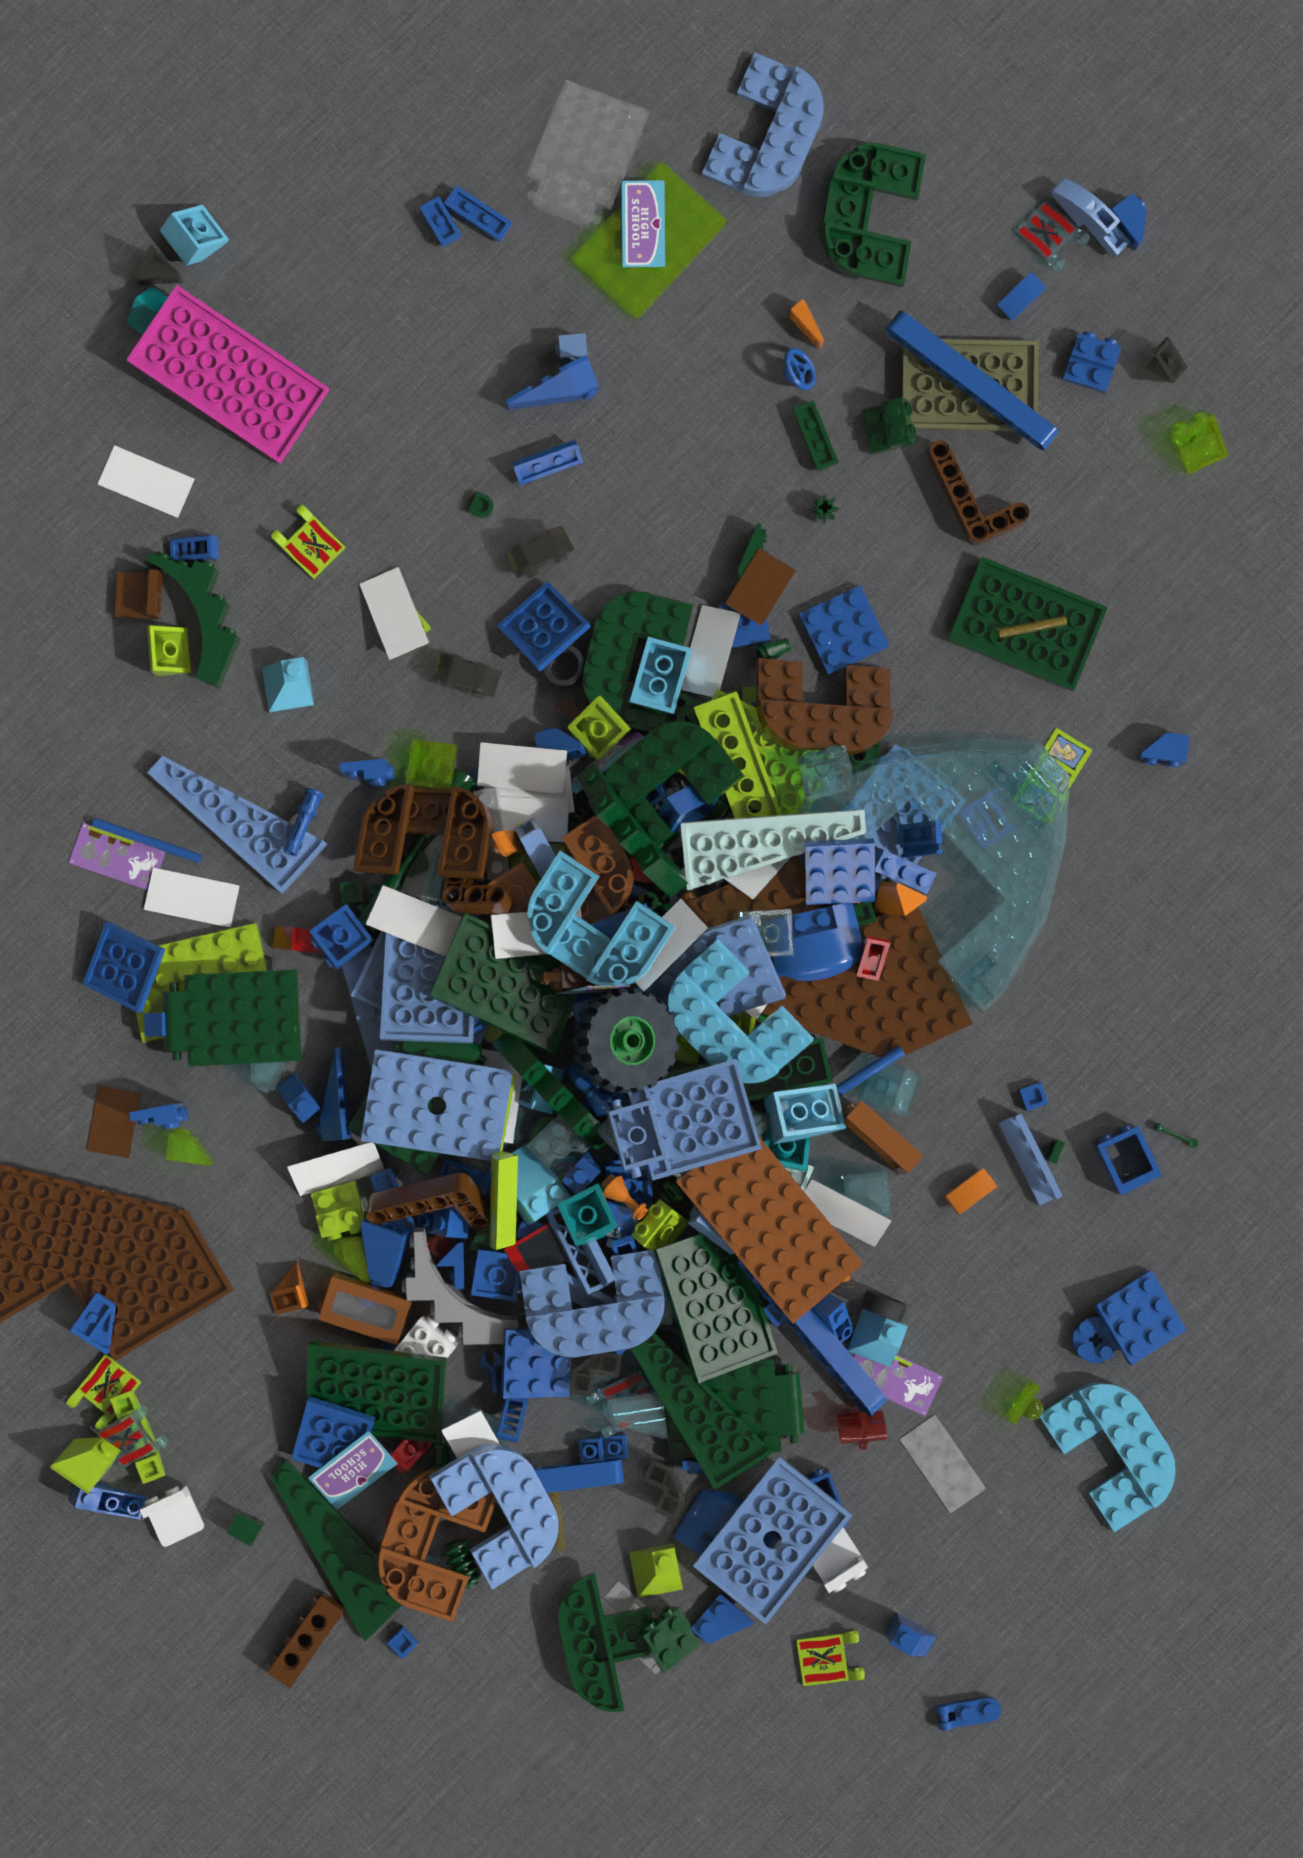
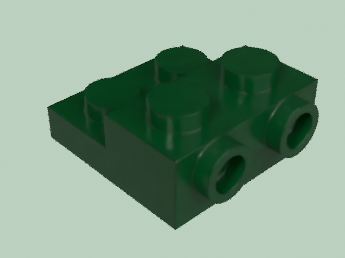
M900 397L881 402V405L863 409L870 454L874 455L915 444L914 437L917 436L915 425L911 422L910 415L913 414V409L910 401Z
M668 1606L660 1612L661 1616L645 1623L642 1626L643 1630L637 1633L663 1673H666L700 1646V1643L690 1629V1623L681 1609L676 1606Z

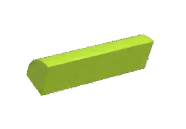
M504 1151L493 1153L491 1158L489 1246L495 1250L512 1246L516 1243L518 1155Z

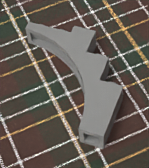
M425 1227L415 1229L414 1234L410 1235V1248L415 1250V1257H411V1271H415V1273H408L406 1280H402V1293L407 1294V1301L434 1300V1302H431L430 1311L431 1316H435V1323L463 1322V1324H459V1338H463V1345L503 1344L504 1328H519V1315H506L484 1310L456 1293L442 1278L433 1263L427 1245Z

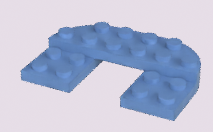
M755 52L738 89L737 96L776 112L760 150L719 133L702 172V177L748 196L768 197L773 193L786 190L798 178L815 136L820 129L824 105L819 86L806 71L797 66L795 69Z
M653 1250L612 1256L618 1303L576 1310L572 1309L566 1264L520 1271L527 1324L536 1341L548 1351L564 1357H580L635 1347L646 1341L659 1326L665 1304L661 1274Z
M497 1444L478 1446L429 1476L451 1516L490 1492L493 1493L509 1525L470 1549L492 1590L530 1565L534 1568L545 1560L554 1547L558 1535V1516L531 1464L514 1448L498 1446Z

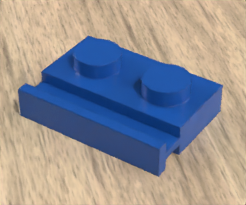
M934 820L899 825L900 848L903 851L901 858L943 854V850H940V844H942L941 821Z

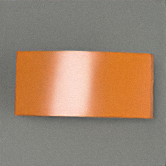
M503 830L491 834L494 839L491 843L497 854L501 853L507 857L513 853L519 855L526 851L515 830Z
M983 1168L944 1198L959 1216L993 1191L997 1185Z

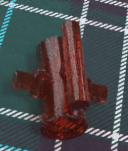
M876 1411L871 1417H868L864 1412L837 1414L841 1444L857 1443L859 1449L865 1450L869 1442L887 1440L886 1421L883 1411Z

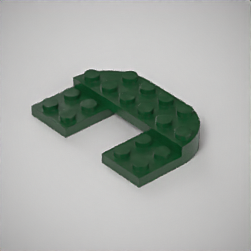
M866 143L856 146L836 164L828 183L821 225V242L828 260L842 274L856 280L860 277L894 286H904L912 241L867 231L874 190L913 200L919 198L926 154L881 143Z
M645 591L624 593L606 604L596 620L583 672L584 693L589 704L598 696H601L633 730L650 733L655 728L665 724L667 712L630 703L635 682L628 680L638 639L647 641L648 637L684 646L693 604L650 595L649 592Z
M669 722L655 728L614 761L604 774L625 807L657 846L661 845L674 833L646 796L679 769L683 771L708 805L745 777L720 742L710 732L690 722Z

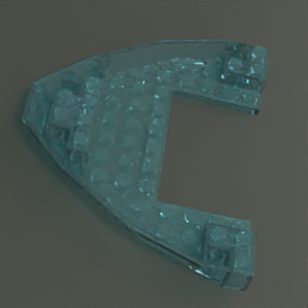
M974 738L894 750L829 779L796 809L800 814L865 809L866 833L846 840L868 839L911 799L917 803L932 821H941V831L1003 900L939 958L937 962L950 975L949 979L979 1012H985L1003 995L1015 979L1048 918L1067 840L1069 774L1040 742Z

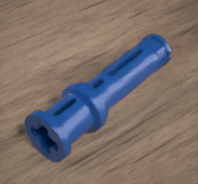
M306 788L304 791L305 797L302 804L297 808L298 817L283 849L288 855L297 856L310 821L317 816L316 810L319 802L324 799L323 793L318 790Z

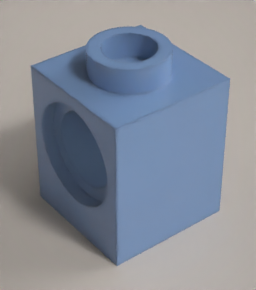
M586 333L559 335V343H555L556 357H560L561 364L570 363L585 355L587 356Z

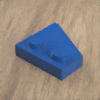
M97 1291L70 1329V1332L108 1355L116 1303Z
M720 1592L690 1629L707 1644H710L752 1626L754 1621Z

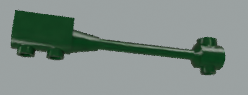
M457 768L454 771L447 770L443 775L444 789H452V786L466 789L473 794V791H476L477 784L474 782V779ZM420 834L401 863L399 874H390L380 885L374 884L371 886L368 892L371 899L367 905L361 903L356 910V915L359 916L358 920L361 924L380 934L381 930L366 925L383 885L400 892L408 874V869L429 839L430 834Z

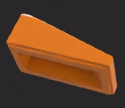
M802 299L790 309L789 318L819 349L823 345V336L806 302Z

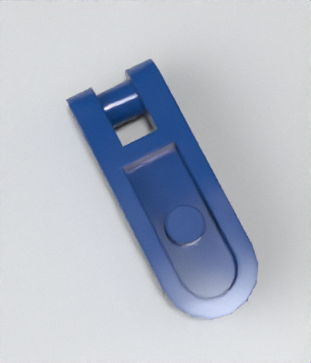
M990 1696L943 1703L935 1706L936 1713L939 1714L940 1718L938 1722L939 1730L942 1731L997 1720L1001 1714L999 1702ZM954 1711L955 1718L949 1719L948 1713Z

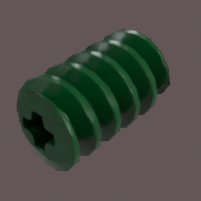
M460 1538L443 1545L442 1547H446L447 1550L442 1553V1556H450V1559L445 1562V1565H453V1568L450 1570L469 1576L465 1589H468L480 1583L477 1580L481 1578V1574L473 1573L478 1569L477 1564H470L474 1561L473 1555H467L470 1553L471 1547H463L468 1543V1539Z

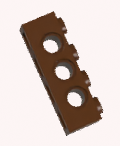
M323 1592L321 1597L317 1595L308 1606L311 1608L307 1616L302 1614L295 1624L298 1628L295 1634H288L281 1644L285 1647L281 1654L276 1652L268 1663L271 1666L268 1674L289 1689L345 1611L341 1603ZM321 1615L324 1618V1624H316L313 1621V1616ZM300 1635H309L311 1642L308 1644L301 1642ZM286 1654H295L298 1661L295 1663L289 1662Z

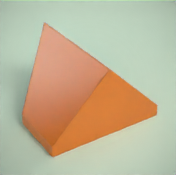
M881 881L873 910L875 913L906 916L924 903L927 896L899 883Z
M297 1261L274 1291L269 1293L275 1315L302 1309L310 1305Z

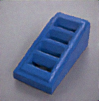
M205 535L169 539L171 561L219 559L218 538L216 536ZM188 543H191V555H189ZM197 543H200V554H198ZM179 544H182L183 556H179Z
M632 1235L610 1242L615 1256L639 1252Z
M528 1398L505 1399L496 1438L518 1443L528 1405ZM508 1405L521 1408V1411L508 1409ZM506 1413L520 1416V1418L516 1419L506 1416ZM504 1421L518 1424V1426L506 1425ZM502 1429L514 1431L516 1434L514 1436L502 1433Z

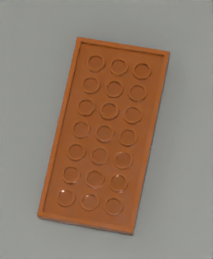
M759 1137L761 1150L688 1170L675 1182L787 1318L794 1324L863 1263Z

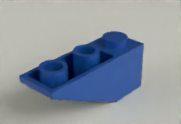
M97 1483L87 1494L73 1484L68 1501L74 1508L140 1520L142 1515L140 1509L144 1507L147 1497L102 1483Z

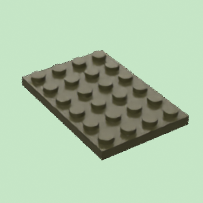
M941 339L1038 413L1039 341ZM903 346L902 397L910 401L913 414L910 416L916 430L1015 432Z

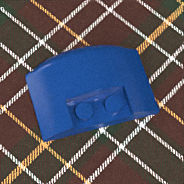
M853 903L833 905L764 922L778 977L782 978L783 975L795 981L821 980L848 970L861 958L863 943Z
M702 1489L673 1537L692 1551L694 1550L701 1555L743 1502V1498L720 1490L719 1492ZM769 1531L763 1537L764 1544L769 1548L775 1547L780 1540L778 1533L776 1535L775 1531Z

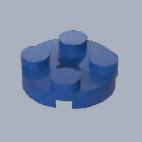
M1099 1316L1086 1317L1073 1329L1071 1337L1072 1346L1084 1360L1091 1363H1101L1113 1357L1117 1350V1345ZM1094 1333H1098V1337L1101 1338V1342H1098L1097 1346H1093V1342L1089 1341V1337H1093Z

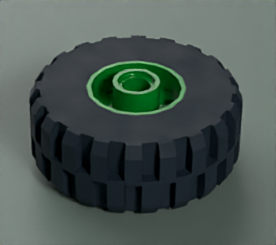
M616 989L601 993V996L592 998L588 1002V1008H582L579 1013L581 1018L579 1022L574 1024L573 1030L576 1031L575 1038H572V1046L576 1048V1053H574L575 1060L581 1063L580 1070L585 1076L590 1077V1082L596 1086H602L604 1090L611 1092L628 1093L632 1089V1093L643 1092L646 1085L651 1089L657 1085L658 1079L663 1080L668 1075L667 1069L673 1067L676 1061L674 1055L679 1049V1044L676 1043V1036H679L678 1027H674L673 1022L675 1019L673 1014L666 1011L667 1005L662 1000H656L655 995L649 992H642L640 989Z

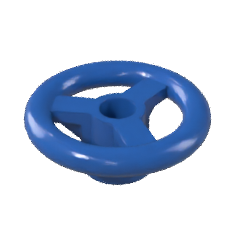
M798 348L787 350L784 356L783 369L785 379L801 390L812 389L816 383V372L812 361L806 353ZM793 355L799 356L805 364L798 362ZM806 371H809V382L805 384L804 374Z

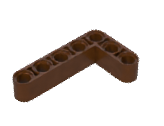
M937 440L932 443L928 451V459L970 544L975 546L981 545L1022 526L1030 516V510L1022 502L1012 504L989 516L983 517L949 444L944 440ZM941 448L945 455L937 457L933 450ZM945 468L952 469L954 476H945L943 470ZM953 489H961L964 496L960 498L954 496ZM966 508L972 510L973 517L966 518L962 510ZM1013 511H1022L1024 518L1016 519L1013 516ZM995 519L1001 520L1003 528H995L992 521ZM980 529L983 532V537H974L972 530Z
M445 877L442 899L450 910L456 914H503L508 912L513 905L511 897L499 885H473L474 878H461L458 880L459 878Z
M455 1173L371 1194L368 1199L366 1218L372 1223L379 1224L455 1206L472 1228L484 1230L490 1226V1201L470 1176L464 1173Z

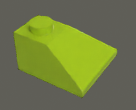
M102 1437L76 1438L54 1461L50 1468L88 1494L110 1469L121 1450Z
M674 1543L629 1552L638 1598L683 1589Z

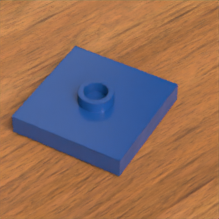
M725 603L718 605L719 609L738 612ZM743 614L740 615L731 649L771 642L767 619L761 626Z

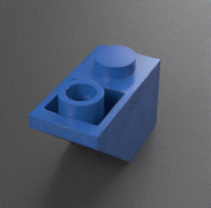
M1166 733L1138 755L1137 760H1144L1143 764L1157 765V762L1166 763V767L1179 768L1180 765L1187 762L1189 735Z
M831 1293L827 1294L812 1307L841 1343L854 1332L844 1301Z

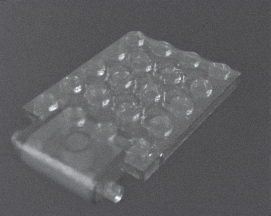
M566 80L526 176L527 179L540 184L537 192L529 190L527 194V199L534 201L533 208L585 228L589 227L590 222L599 225L601 216L594 214L595 209L598 205L611 210L648 119L649 110Z

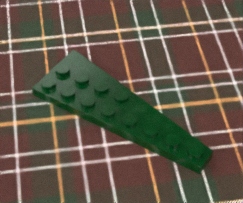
M655 1333L643 1343L630 1348L714 1489L773 1454L771 1449L704 1382H694L691 1369Z
M287 1459L270 1478L359 1634L366 1641L402 1604L397 1602L387 1592L380 1579L377 1567L378 1553Z

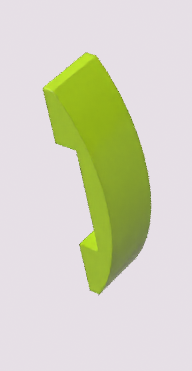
M133 1390L110 1398L117 1419L123 1421L131 1415L135 1419L131 1432L134 1433L141 1429L144 1433L139 1441L137 1440L138 1443L133 1441L136 1445L132 1448V1451L144 1446L148 1442H151L155 1447L152 1451L136 1459L135 1465L142 1483L145 1484L164 1477L165 1472L154 1436Z

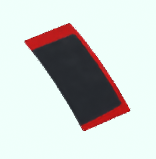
M562 1216L556 1219L557 1224L566 1227ZM550 1223L517 1241L515 1245L505 1249L519 1275L520 1271L556 1266L568 1260ZM567 1232L565 1238L567 1244L576 1247L571 1234Z

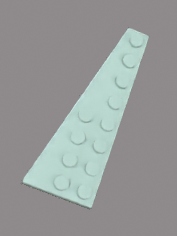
M865 809L682 822L681 832L685 875L688 882L687 890L803 854L805 852V842L846 840L865 834Z

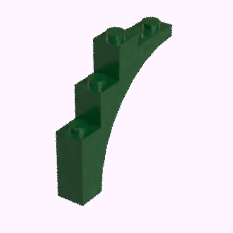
M157 551L156 554L149 552L146 561L175 579L187 592L196 609L202 634L201 661L196 678L199 681L221 689L241 639L235 635L237 631L226 626L223 627V630L221 629L230 605L225 602L226 598L219 594L213 593L210 596L219 575L218 570L214 568L215 564L206 560H202V562L195 560L192 568H190L191 565L182 560H178L177 563L169 560L170 556Z
M593 763L577 776L578 781L589 798L588 802L595 815L612 830L618 843L635 858L641 871L670 897L685 887L688 882L680 868L670 860L635 820L617 796L600 768Z
M504 1032L492 1044L521 1077L592 1147L598 1150L613 1136L521 1040Z

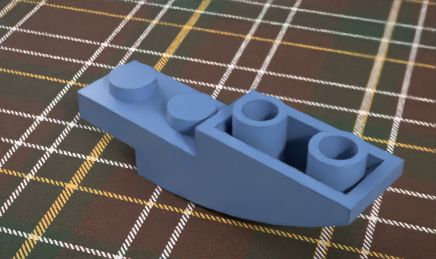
M1065 178L1050 192L1078 227L1084 224L1112 258L1117 256L1130 243L1129 239L1117 226L1120 222L1119 218L1085 188Z

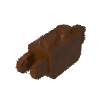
M561 965L558 968H553L552 972L540 974V984L553 985L556 993L587 986H599L587 981L585 977L567 965Z

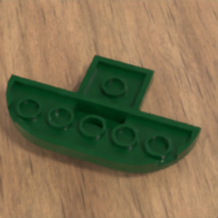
M595 1572L578 1579L565 1593L559 1609V1629L569 1676L576 1692L583 1700H586L597 1709L608 1712H621L625 1708L615 1663L650 1655L637 1633L643 1630L642 1626L648 1621L653 1620L650 1606L604 1615Z

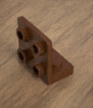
M150 569L149 573L118 572L115 616L117 618L161 620L163 574L159 570Z

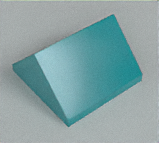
M154 287L149 288L135 298L127 324L141 334H144L168 297Z
M767 1120L762 1141L785 1168L803 1172L807 1171L811 1137L774 1144Z
M599 1184L557 1204L575 1246L604 1238L618 1226Z

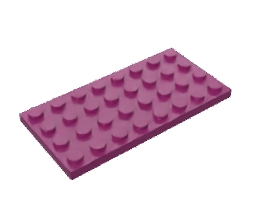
M178 285L169 295L127 358L128 363L279 464L282 463L330 391V388Z

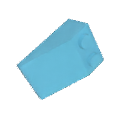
M648 637L630 703L674 714L689 665L692 648Z
M836 1084L773 1092L764 1099L774 1144L796 1141L846 1128Z
M526 1143L512 1154L518 1155L516 1209L528 1226L558 1206V1203L571 1196L559 1178Z

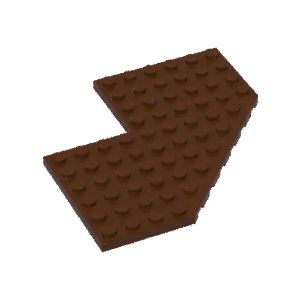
M796 855L792 856L754 899L734 885L728 884L686 903L708 928L752 915L772 963L773 959L764 922L821 909L819 904L806 905L805 873ZM919 906L906 916L883 914L876 918V922L859 927L862 943L867 936L890 940V946L879 981L856 976L860 959L848 970L821 980L795 981L782 975V978L779 977V980L786 993L785 999L767 1004L762 1011V1014L770 1016L780 1006H783L805 1030L879 1058L899 1045L905 1055L973 1024Z
M0 1164V1323L67 1283L70 1284L84 1309L98 1291L116 1303L109 1351L115 1362L235 1290L189 1211Z

